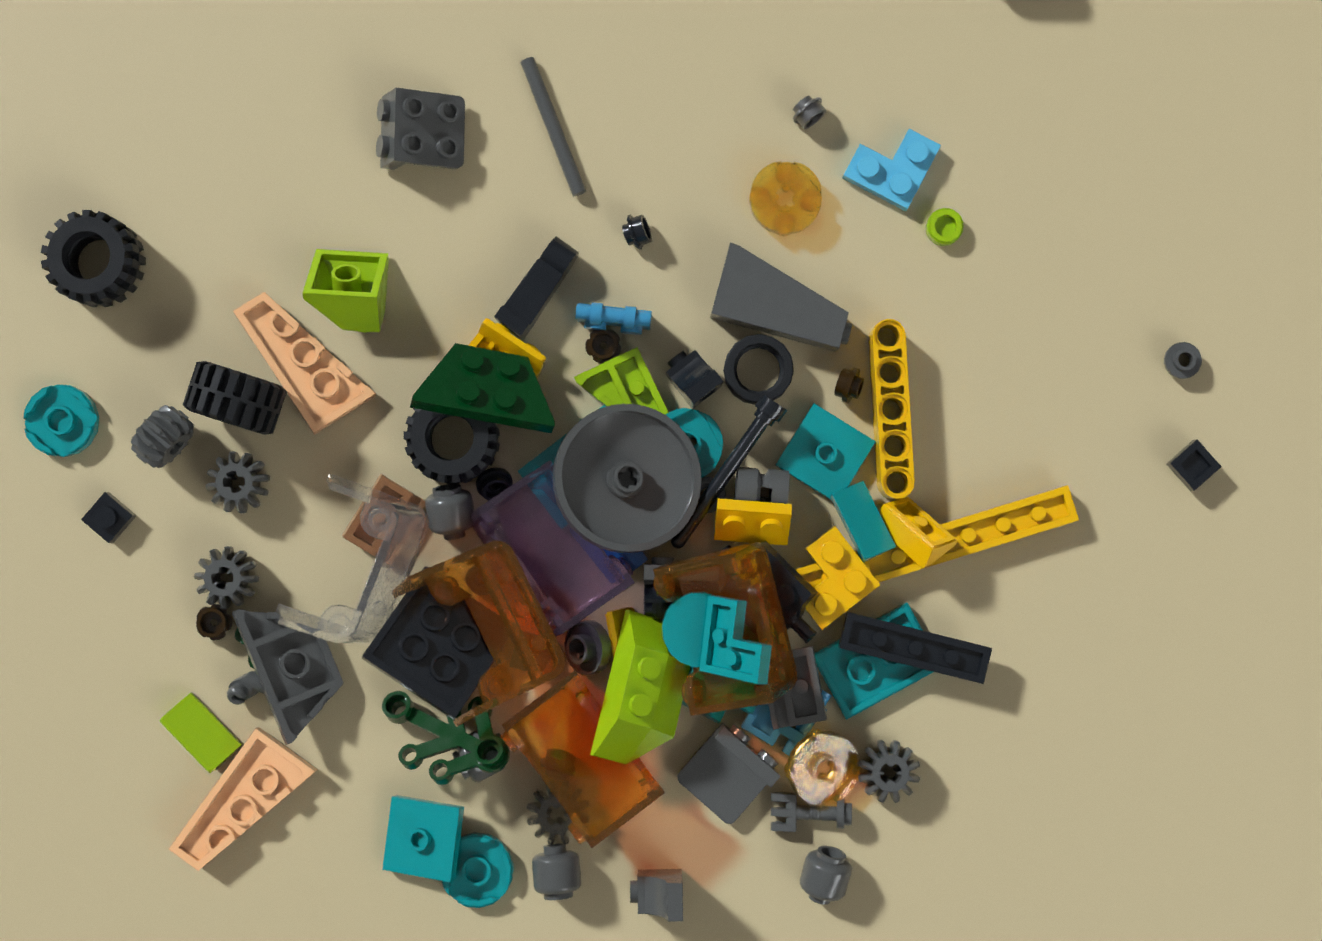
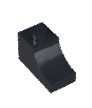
M683 350L667 363L670 369L666 372V376L691 409H694L720 389L723 384V380L715 369H712L696 350L689 355Z

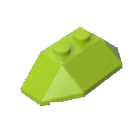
M625 610L591 756L620 764H628L674 738L688 680L687 676L691 666L681 663L670 654L662 637V621L660 619L654 620L653 617Z

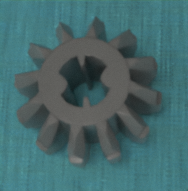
M162 406L159 410L153 411L147 419H144L142 425L136 429V434L131 439V450L145 464L148 463L153 468H162L167 463H171L178 454H181L184 447L188 445V440L194 433V424L181 410L178 411L173 406Z
M232 451L229 453L228 461L218 457L216 464L220 470L209 469L207 471V474L215 477L216 480L215 483L206 484V489L218 491L211 501L214 504L224 501L223 510L226 512H232L236 506L239 513H247L248 503L252 507L258 508L261 504L256 494L267 496L269 490L260 487V483L270 481V475H258L265 464L262 461L252 464L253 455L250 453H245L240 459L238 452ZM236 474L238 477H244L245 485H239L242 490L232 487V479L237 480Z
M225 546L222 554L218 549L210 550L211 561L203 558L198 562L205 569V572L194 574L195 579H204L205 583L197 588L198 594L210 591L206 603L213 605L219 600L221 609H228L231 600L236 606L243 605L244 598L242 594L249 597L255 594L253 588L248 586V582H259V576H249L248 572L257 566L256 562L250 561L243 564L247 557V552L240 550L234 556L232 546ZM221 573L233 574V582L226 583V581H221Z
M878 740L879 752L875 753L870 747H866L864 751L871 758L870 761L858 760L857 765L868 771L860 773L857 778L859 782H869L864 789L867 795L874 794L878 790L877 800L883 803L887 798L888 792H890L892 800L897 803L900 801L899 790L902 789L908 796L913 793L912 789L906 784L908 781L918 783L920 777L909 771L920 767V764L917 760H908L913 753L909 747L899 752V741L893 740L888 751L885 742ZM887 764L892 767L896 764L897 767L893 768L896 772L895 776L890 778L885 775L881 778L880 775L884 774L881 770L882 766Z

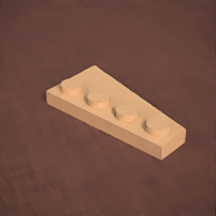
M265 292L233 311L314 435L376 396V393L358 379L348 367L336 359L315 337L313 338Z

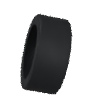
M757 334L746 336L734 344L726 356L723 372L725 383L731 393L744 403L756 405L763 394L773 401L781 397L791 384L794 367L792 356L783 343L774 337ZM752 349L768 350L779 362L780 373L778 380L774 386L764 391L749 390L742 385L737 375L739 359L744 353Z

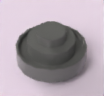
M594 620L580 621L570 626L565 636L564 647L567 660L575 672L581 675H592L606 669L610 662L612 650L610 638L604 627Z

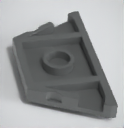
M240 609L233 611V618L285 745L294 742L299 733L344 684L316 615L251 612Z

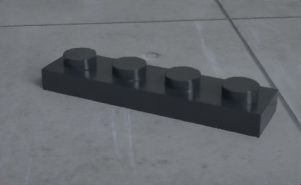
M851 612L846 613L838 645L841 649L984 684L992 648Z

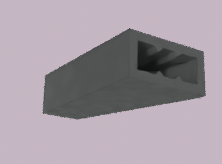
M730 243L710 318L835 352L839 349L841 343L847 345L852 329V323L846 322L849 312L741 246Z

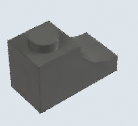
M682 869L638 870L637 880H630V903H638V914L660 916L667 919L668 922L683 921Z

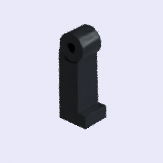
M559 237L553 238L505 305H502L495 314L494 318L496 321L524 340L570 271L579 252Z

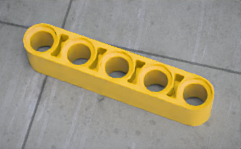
M885 319L872 328L868 338L874 441H876L875 461L879 492L887 499L896 500L907 497L912 492L915 483L906 333L900 322L894 319ZM887 328L893 331L896 337L893 346H884L880 343L878 339L880 329ZM889 364L896 368L898 373L896 382L887 383L881 378L880 369L882 365ZM891 400L898 404L900 415L896 420L888 419L883 414L882 407L885 401ZM890 436L898 438L902 443V451L897 457L891 456L885 451V441ZM891 473H898L904 479V488L899 493H893L887 487V478Z

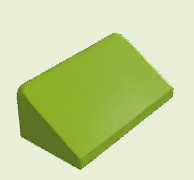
M192 692L159 720L209 773L217 770L242 745Z

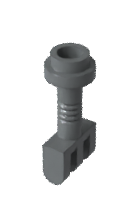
M771 793V801L786 802V807H771V816L785 817V822H771L772 831L796 832L797 820L809 819L837 821V829H844V825H852V803H845V799H837V806L820 807L811 805L809 807L808 805H797V793Z

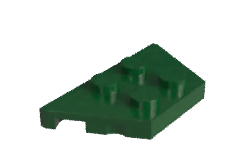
M458 343L453 345L413 394L410 408L552 433L555 426L554 418L528 357Z

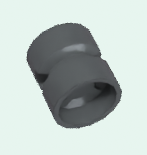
M739 467L736 473L734 500L788 504L789 471L768 469L765 474H761L758 468ZM761 487L769 488V497H760Z

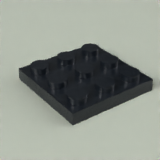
M425 566L362 655V659L455 720L517 626Z

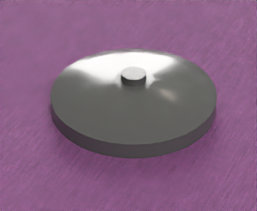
M616 404L603 407L588 414L565 436L554 461L553 490L563 517L570 527L583 539L608 551L638 553L653 549L669 541L689 522L700 497L701 468L692 442L672 419L646 406Z

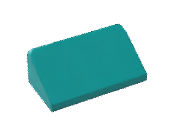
M864 481L831 494L830 498L863 563L896 547Z

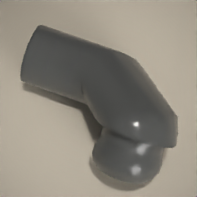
M250 671L230 683L227 698L231 703L239 705L259 692L264 694L256 672Z

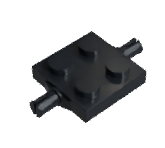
M767 541L759 543L749 557L745 559L731 545H727L722 550L723 552L719 553V557L733 569L730 580L719 592V596L747 601L744 624L767 645H773L785 631L791 628L805 643L812 640L817 632L802 616L807 604L818 592Z

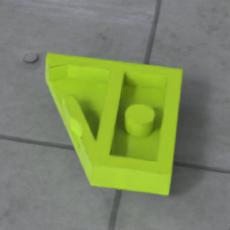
M638 347L574 377L578 385L605 406L636 404L655 409L664 415L669 413Z

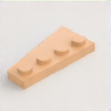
M260 727L256 728L170 846L169 850L199 871L318 769Z

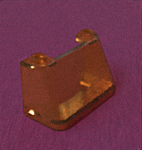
M760 542L712 552L653 569L655 591L666 602L676 601L689 592L702 591L716 596L747 601L743 639L772 645L767 684L745 682L699 671L700 667H693L694 672L687 676L685 683L682 685V697L689 707L691 716L773 703L796 685V665L769 558L766 549Z
M573 669L501 725L505 731L500 736L513 753L519 749L526 756L568 813L572 823L567 827L577 842L581 845L587 841L590 847L593 848L665 792L640 758L628 764H620L590 755L602 707Z

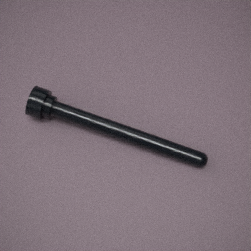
M763 394L755 405L757 407L754 413L756 418L699 498L689 522L671 539V544L674 548L680 549L686 544L767 426L772 427L775 421L778 423L787 412L785 408Z

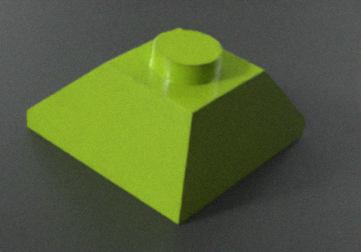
M316 249L304 286L303 299L342 330L363 333L380 332L386 308L388 253Z

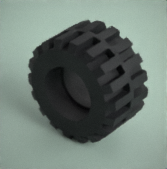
M82 210V215L72 212L67 214L69 221L65 222L59 219L55 222L54 225L58 229L54 233L48 231L45 236L50 242L48 246L42 245L41 253L47 255V260H42L41 264L42 269L50 272L45 277L50 284L56 286V291L67 296L69 299L91 307H98V305L103 307L113 306L112 301L115 300L121 303L127 299L124 294L125 292L134 293L138 287L134 285L136 278L143 279L144 273L139 270L140 265H146V257L140 255L144 248L142 243L135 239L137 235L133 230L106 213L100 211L95 213L92 210ZM105 240L110 251V259L106 269L94 278L84 279L78 265L82 250L93 241Z
M201 361L196 362L183 406L188 411L267 435L274 433L287 391L281 385L211 362Z
M413 408L415 412L412 417L408 416L406 420L408 428L407 432L404 431L403 439L407 442L405 450L412 459L411 463L423 475L447 484L467 483L473 481L472 479L479 476L489 465L492 466L495 461L494 456L496 451H499L500 446L498 443L500 432L496 423L461 417L472 427L474 434L473 444L463 457L450 460L439 456L435 452L432 445V434L434 428L441 420L453 415Z

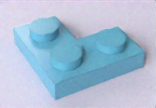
M908 129L892 160L860 144L842 178L907 211L941 145L911 129Z

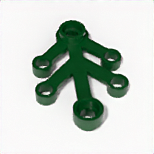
M391 692L383 700V713L392 723L402 724L409 722L439 737L418 745L407 744L403 746L399 751L398 758L406 769L414 770L422 764L423 759L456 748L469 752L450 761L438 759L430 765L429 775L438 785H446L451 782L455 774L476 767L486 773L497 772L504 768L509 761L510 749L504 739L494 736L490 720L493 711L492 706L483 696L474 697L468 704V711L472 718L476 720L479 739L467 734L461 711L455 720L447 716V724L414 708L412 700L405 692ZM486 705L483 712L475 713L477 706ZM399 707H406V709L402 713L395 715V712ZM495 750L498 752L494 759L486 760V754L489 751ZM416 752L414 760L405 761L409 753ZM440 768H447L445 775L442 777L436 776V772Z

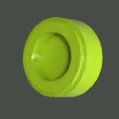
M938 209L931 214L926 222V234L930 241L936 245H951L962 235L964 228L963 220L959 213L953 209Z

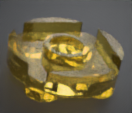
M773 162L764 167L753 180L749 196L751 212L755 220L770 232L780 236L799 233L814 222L820 211L822 201L821 184L813 171L801 163ZM779 190L785 193L789 190L793 191L795 194L792 197L794 205L790 207L786 204L780 206L777 203L779 199L777 192Z
M813 729L791 751L788 762L784 767V773L789 779L792 789L804 801L817 806L824 805L822 802H829L831 800L837 802L844 799L853 790L860 774V767L857 766L858 753L854 745L839 733ZM828 760L827 765L830 767V770L827 773L820 772L817 776L818 765Z

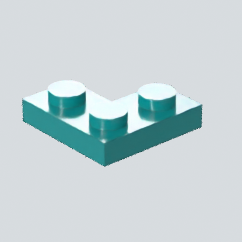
M708 595L699 671L754 684H767L772 645L743 639L747 601Z

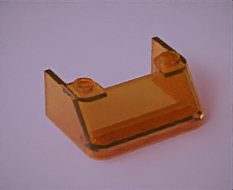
M495 540L408 576L391 591L394 598L427 584L434 599L443 605H454L465 600L496 663V667L483 673L478 682V691L484 704L454 719L453 722L456 727L558 677L564 670L565 656L513 549L503 541Z

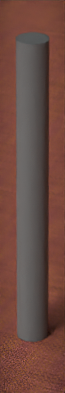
M534 57L526 58L520 63L573 197L579 196L586 192L585 186Z

